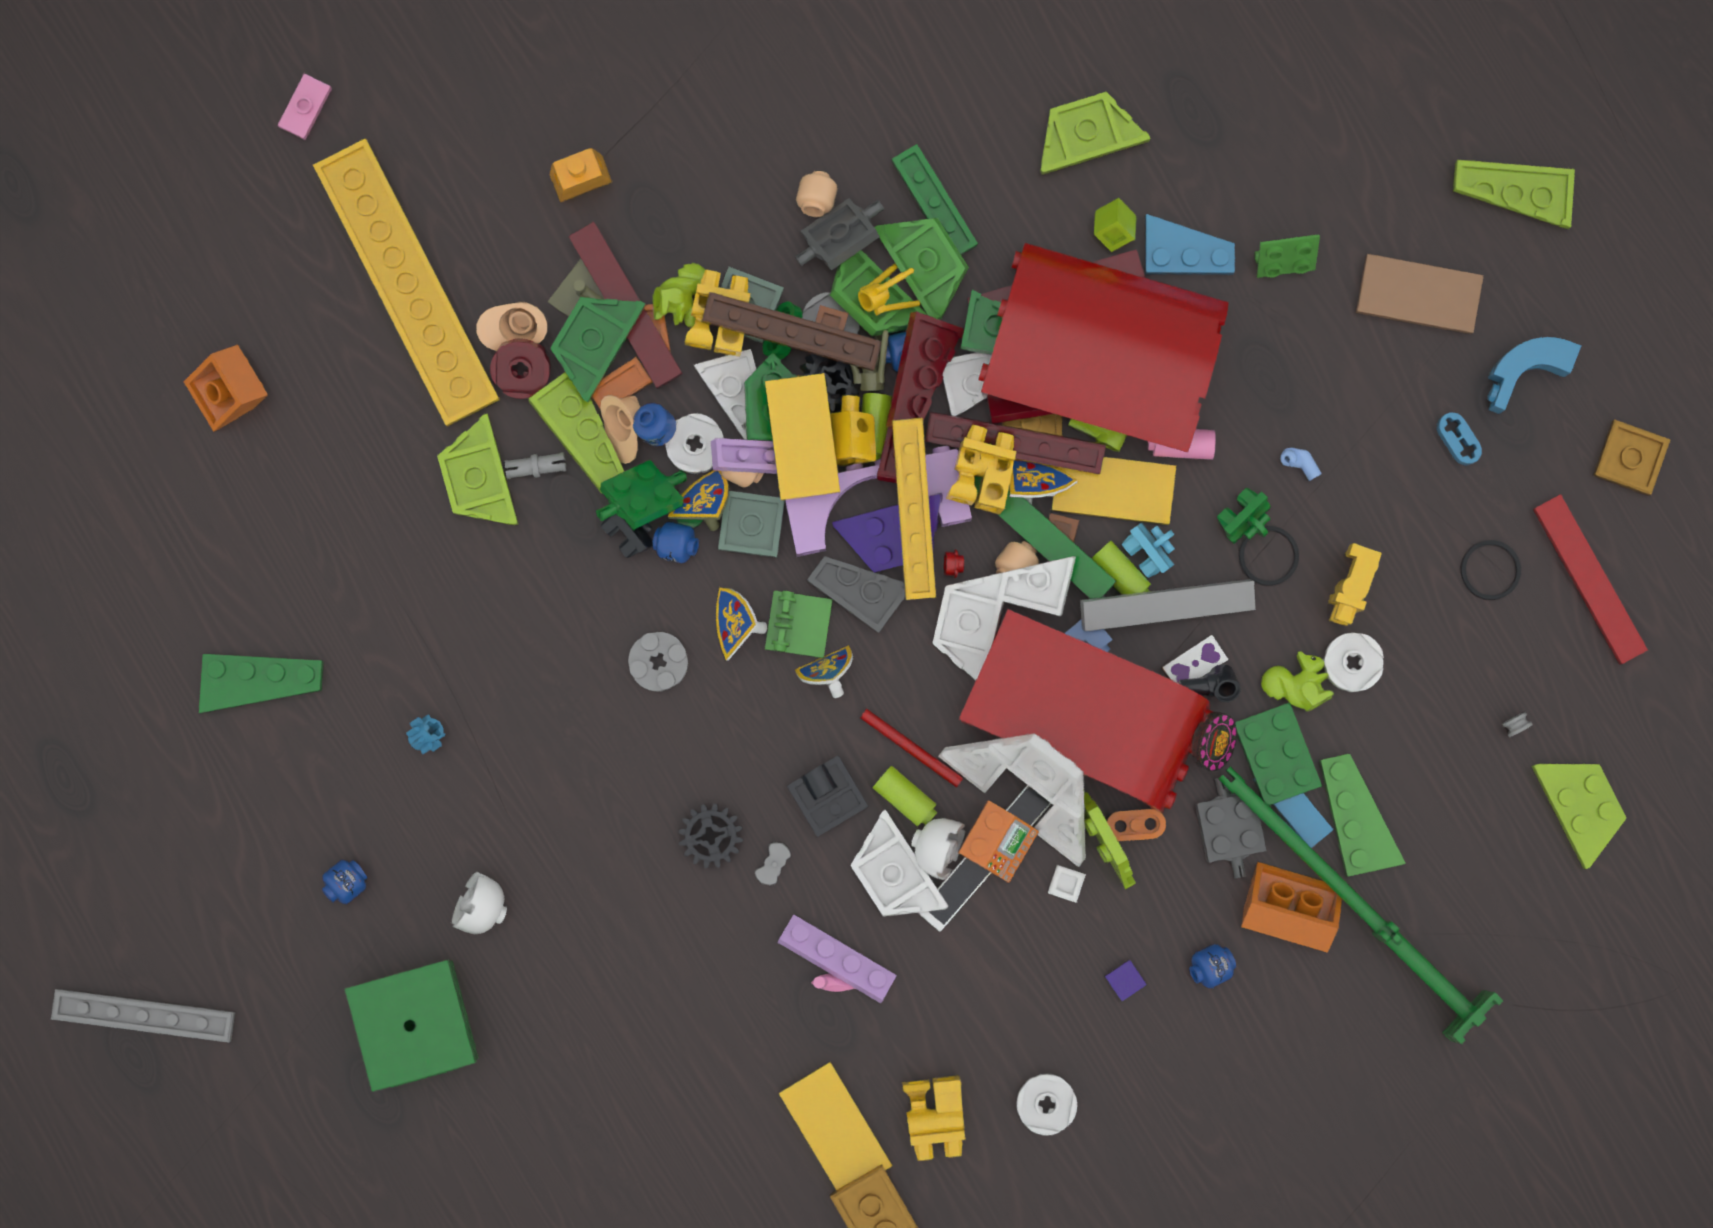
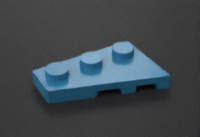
M1148 214L1145 215V274L1233 275L1235 273V243Z

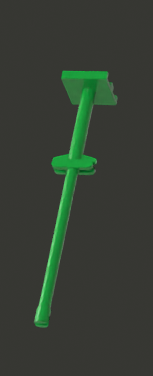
M1231 766L1225 771L1233 780L1230 782L1223 774L1220 775L1218 780L1229 791L1235 793L1374 930L1372 935L1378 941L1384 942L1458 1015L1442 1033L1450 1041L1462 1044L1465 1041L1463 1036L1473 1026L1479 1027L1486 1019L1484 1015L1494 1004L1500 1005L1503 1000L1495 992L1483 990L1470 1002L1398 932L1400 929L1392 921H1385L1245 783V780Z

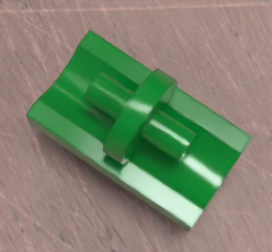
M1245 488L1237 497V502L1244 509L1236 515L1231 509L1225 508L1217 516L1227 539L1233 544L1243 535L1250 540L1256 533L1263 538L1268 534L1264 525L1270 520L1266 512L1271 508V505L1267 501L1268 497L1262 491L1257 494L1249 488Z

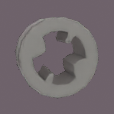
M1526 711L1502 723L1503 728H1508L1509 732L1507 735L1509 737L1533 725L1531 721L1526 720Z

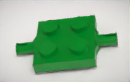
M648 460L601 482L600 491L608 499L609 505L597 509L596 515L598 519L600 518V521H604L616 514L626 520L634 530L683 506L684 498L674 486L686 482L687 476L685 472L683 473V470H679L670 476H665L651 460Z

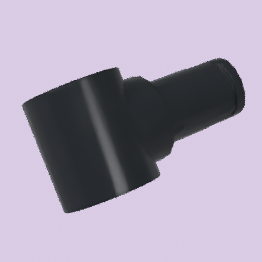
M1226 664L1215 666L1204 677L1179 679V684L1199 695L1215 696L1221 702H1231L1241 692V687L1234 670Z

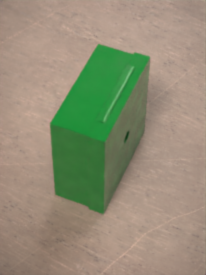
M445 960L345 988L372 1092L456 1070L459 1067L476 1063V1060L479 1059L452 960Z

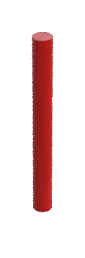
M866 709L860 717L864 722L956 788L963 780V777L870 710Z

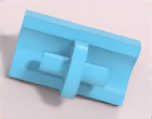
M1140 523L1130 530L1132 534L1126 538L1122 546L1131 556L1142 548L1146 551L1149 558L1141 563L1139 567L1145 576L1149 578L1160 571L1164 573L1175 565L1165 553L1166 551L1169 554L1175 549L1168 540L1175 534L1172 530L1163 534L1158 526L1150 530L1151 534L1145 525Z

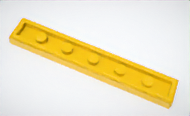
M923 418L892 420L906 600L936 597Z

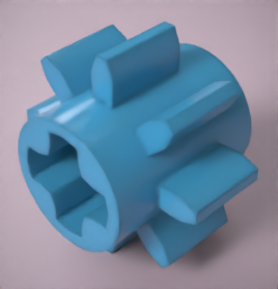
M426 715L422 719L417 717L410 722L412 729L406 732V735H408L411 747L421 750L422 754H425L429 750L435 751L442 746L439 740L445 734L443 733L440 721L431 718L430 715Z

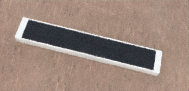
M1027 785L1006 811L1032 826L1051 803ZM964 858L938 888L948 908L945 910L920 912L919 914L941 932L991 872Z

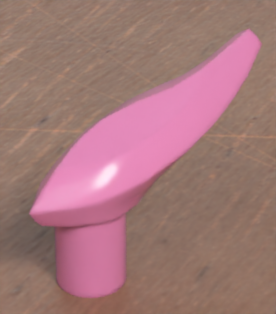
M832 974L820 975L811 982L816 988L827 991L842 992L855 989Z

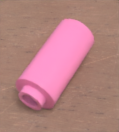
M1196 429L1188 453L1149 441L1148 450H1153V456L1213 460L1215 453V430Z

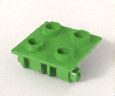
M1320 235L1260 242V250L1254 252L1255 262L1258 263L1257 278L1266 276L1272 278L1289 273L1302 274L1315 270Z
M774 591L765 649L824 658L833 599L794 594V592Z

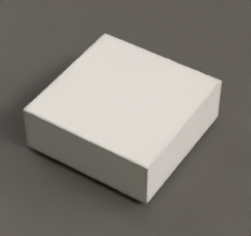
M1056 865L1048 894L1076 903L1086 874Z

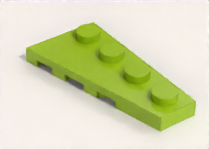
M1457 160L1455 162L1453 191L1565 229H1570L1575 169Z
M566 372L529 398V403L602 494L600 491L601 482L624 472L591 399L589 403L583 400Z

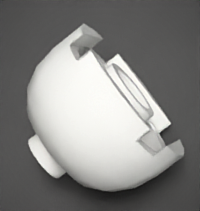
M941 818L928 822L922 831L917 829L911 845L916 847L915 858L918 866L927 874L945 880L952 871V869L947 868L948 864L952 860L956 861L959 856L957 852L963 843L965 831L962 828L965 825L955 820Z
M475 872L465 885L469 889L464 897L460 895L452 917V924H454L453 927L464 932L482 934L490 930L495 922L500 924L503 921L507 907L503 906L504 893L499 884L491 878Z

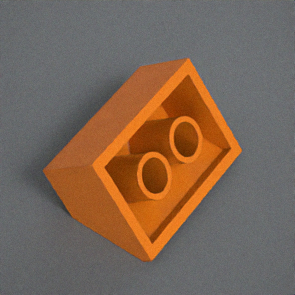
M1257 862L1244 905L1241 927L1328 953L1339 929L1342 899L1324 881Z

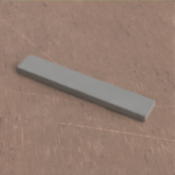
M1251 579L1080 600L1082 630L1084 631L1256 610L1254 580Z
M55 989L51 1019L230 1043L235 1012Z

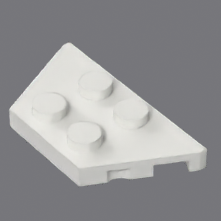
M884 810L850 866L883 917L947 909V903L928 874L918 866L915 854L887 811Z

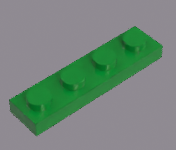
M916 144L892 158L893 165L926 219H939L961 256L977 247V241L919 146Z

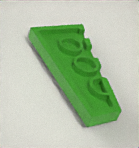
M1345 754L1319 760L1346 877L1406 864L1351 755Z

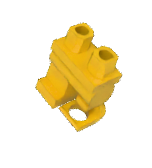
M705 270L701 284H697L691 316L696 318L695 324L687 332L685 345L711 350L713 336L709 329L710 324L701 322L709 292L749 303L751 293H748L747 277L733 275L730 289L718 287L721 273ZM718 327L714 352L740 357L744 334Z
M972 425L966 438L960 443L954 470L959 472L957 482L948 491L946 499L971 506L975 502L974 508L1000 515L1005 509L1017 452L1013 451L1014 436L999 432L995 445L984 443L987 429ZM974 476L982 477L978 495L974 485Z
M1355 543L1350 544L1345 552L1346 557L1353 559L1347 578L1337 583L1335 593L1330 595L1328 601L1329 604L1334 605L1329 620L1344 626L1351 625L1355 614L1364 611L1367 602L1362 599L1368 594L1382 554Z
M959 1075L932 1078L936 1109L932 1110L926 1108L925 1100L926 1092L930 1089L929 1080L902 1083L903 1091L910 1097L911 1110L906 1112L911 1146H914L919 1161L934 1158L933 1143L944 1142L946 1157L962 1155V1140H965Z

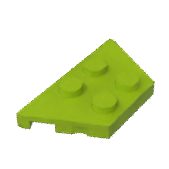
M1107 92L1050 109L1040 171L1043 175L1149 142L1150 136L1146 131L1143 132L1132 120V117L1125 110L1121 109Z
M484 414L468 431H464L451 446H448L437 456L452 512L467 517L518 525L489 415Z
M1600 764L1533 765L1532 768L1583 869L1590 868L1627 818Z
M1084 791L1085 829L1090 837L1096 836L1100 843L1096 848L1105 863H1111L1124 888L1127 889L1136 884L1132 877L1133 873L1128 858L1100 808L1090 795Z

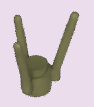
M884 330L882 335L875 336V340L881 341V347L874 371L862 368V373H860L858 367L851 365L854 384H860L861 391L884 390V371L889 334L887 330Z

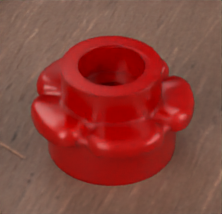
M954 549V552H945L944 575L957 578L958 573H963L964 556L958 555V550Z

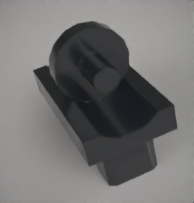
M615 514L605 519L601 524L602 529L610 537L616 535L620 530L625 534L627 539L619 545V550L626 558L653 547V540L647 534L653 529L650 523L633 530L626 520Z

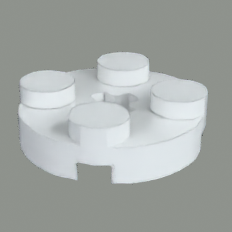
M689 414L676 420L675 434L665 444L669 459L678 469L687 473L697 474L710 471L713 467L711 441L715 438H723L721 429L713 419L702 414ZM695 436H699L700 443L703 444L702 449L697 448L695 452L690 451V445L687 444V440H693Z
M1347 633L1335 638L1327 647L1323 658L1325 673L1329 675L1328 679L1337 688L1347 692L1362 691L1372 687L1380 679L1383 672L1384 657L1381 647L1370 636L1361 633ZM1348 655L1351 657L1358 655L1361 658L1358 662L1361 667L1358 670L1347 667L1348 660L1346 658Z
M1040 1074L1029 1078L1021 1087L1017 1096L1016 1106L1021 1121L1031 1131L1041 1135H1054L1064 1130L1074 1120L1077 1111V1098L1071 1086L1061 1077L1053 1074ZM1045 1096H1051V1102L1055 1103V1107L1049 1108L1048 1113H1044L1043 1108L1038 1106L1039 1100H1044Z

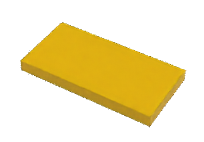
M825 374L765 381L781 501L840 493Z
M1103 457L1100 474L1057 467L1066 471L1078 481L1069 489L1055 494L1052 500L1051 511L1162 525L1170 524L1176 466Z
M831 1062L779 1092L783 1102L836 1190L881 1164L885 1170L892 1167L887 1155Z

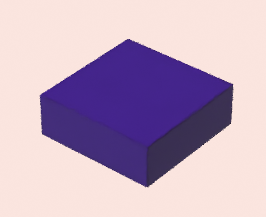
M1127 960L1104 976L1121 1001H1124L1147 985L1130 960Z

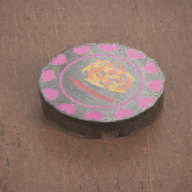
M1218 711L1209 713L1206 716L1208 719L1205 723L1200 722L1192 740V754L1197 758L1196 765L1211 772L1218 771L1227 764L1233 754L1237 739L1236 723L1233 718Z

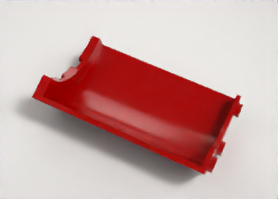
M1025 243L1022 252L1016 251L1011 268L1017 271L1008 300L1002 299L997 316L1003 317L990 363H983L978 379L984 382L981 392L1188 453L1200 417L1198 415L1202 404L1198 403L1199 397L1205 398L1222 338V334H1220L1221 326L1225 324L1229 302Z

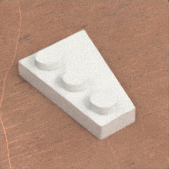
M751 349L742 351L740 357L727 355L695 364V369L743 439L747 440L744 382L756 370Z
M976 352L953 357L951 362L947 363L942 376L944 377L943 383L951 415L959 416L987 399L989 394L981 392L984 382L978 379L983 363L989 364L992 355Z

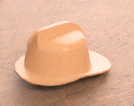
M515 302L492 307L481 314L477 322V335L480 341L487 348L495 351L498 350L502 343L517 338L528 339L539 344L547 333V320L538 307L527 302Z
M608 395L602 399L600 406L605 432L614 447L619 461L624 464L631 463L636 458L638 451V435L633 429L634 416L641 406L635 396L619 399L616 396Z

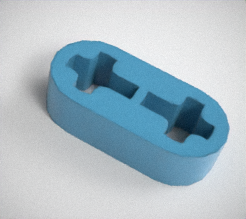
M1448 413L1442 416L1437 423V432L1453 458L1462 465L1475 463L1482 454V448L1464 418L1457 413ZM1446 419L1450 422H1457L1458 426L1455 428V431L1459 438L1456 437L1453 431H1445L1444 427L1447 426ZM1460 440H1462L1466 447L1472 446L1474 448V451L1471 453L1472 459L1469 456L1463 457L1460 452L1463 451V446L1459 442Z

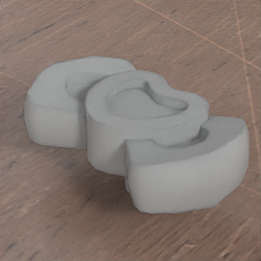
M773 842L768 845L769 856L765 859L764 866L757 868L754 873L761 884L771 886L777 883L781 868L785 865L786 860L791 857V852L784 843Z

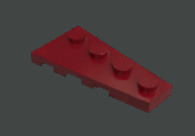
M919 312L910 313L886 427L892 429V420L923 418L924 421L932 403L931 397L944 378L942 374L947 363L951 362L956 352L954 348L958 339L963 337L964 328Z

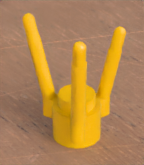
M894 263L868 285L860 288L858 299L862 308L867 312L874 310V313L879 315L886 311L920 306V301L885 305L890 297L888 288L913 274L914 269L909 268L885 283L880 284L898 268Z

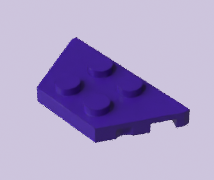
M942 493L928 496L932 550L934 549V535L937 532L939 522L937 519L940 503L943 500ZM898 504L832 522L833 527L873 572L903 565Z

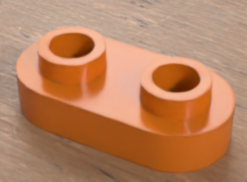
M1155 809L1118 811L1112 813L1107 818V823L1117 841L1155 839L1161 836L1166 828L1165 817ZM1148 818L1155 821V827L1152 830H1148L1145 827V821ZM1119 820L1123 821L1126 825L1123 832H1118L1115 829V823Z

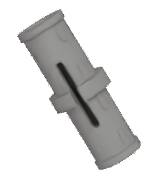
M564 452L539 457L537 454H532L531 458L505 460V468L518 467L516 470L506 471L507 479L534 475L535 478L540 477L542 473L567 471L566 463L553 464L554 462L565 461Z

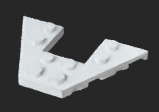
M1067 557L947 585L932 644L942 653H946L960 669H964L971 677L977 680L997 635L1004 602L1061 616L1076 557Z
M1036 734L945 747L939 754V758L984 793L1006 768L1053 804L1034 826L1039 831L1037 835L1079 867L1085 860L1083 771L1076 767L1070 759L1065 758L1052 748L1046 740L1041 739Z

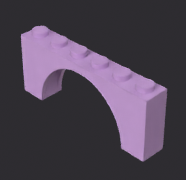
M950 446L932 449L933 454L925 455L928 496L938 493L943 495L938 513L941 526L945 527L970 522L972 516L969 505L946 499L948 491L957 482L959 472L954 470L958 450H950ZM881 459L874 461L875 466L863 468L861 463L845 467L846 472L838 473L840 493L785 500L797 557L826 551L825 529L831 510L838 499L850 488L864 481L877 479Z

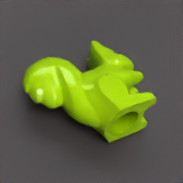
M696 263L685 264L683 268L678 270V277L669 278L661 286L656 287L653 294L654 319L659 320L667 313H672L674 325L682 323L684 319L686 326L691 329L696 319L691 316L694 303L693 295L696 294L697 284H701L705 268Z
M1299 651L1297 659L1302 669L1300 673L1293 676L1287 668L1273 666L1263 674L1261 686L1270 698L1274 697L1280 700L1285 697L1293 706L1305 709L1308 712L1330 700L1334 693L1331 690L1324 691L1321 686V682L1328 678V673L1317 674L1324 667L1323 659L1317 656L1305 655Z

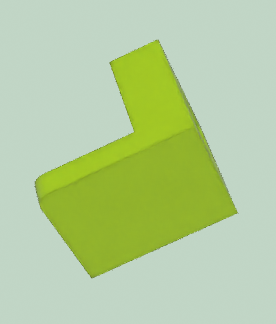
M1120 198L1096 210L1094 235L1111 252L1135 240L1136 215Z

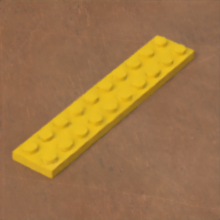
M366 138L314 164L313 166L445 425L448 427L499 401L500 399Z

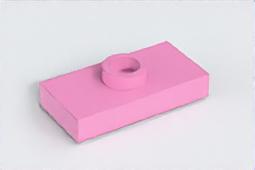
M304 74L278 123V127L306 140L332 90L331 86Z

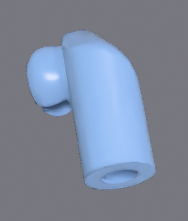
M1291 447L1285 449L1280 456L1283 465L1302 468L1309 481L1322 474L1307 450Z

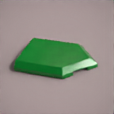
M773 352L744 382L747 440L773 441L765 381L797 377L781 363V360Z

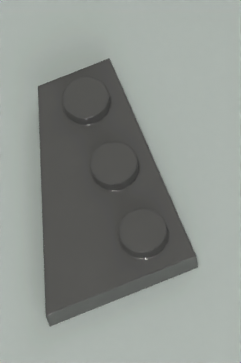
M826 556L823 557L807 579L810 584L877 633L882 630L905 598L904 582Z

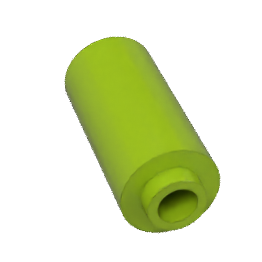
M864 393L861 412L874 416L876 460H879L882 456L888 430L886 424L892 396Z
M1112 540L1092 557L1099 566L1117 581L1113 587L1121 595L1150 592L1148 587L1151 583Z
M892 765L872 787L917 827L921 822L926 825L938 813L933 809L937 804Z

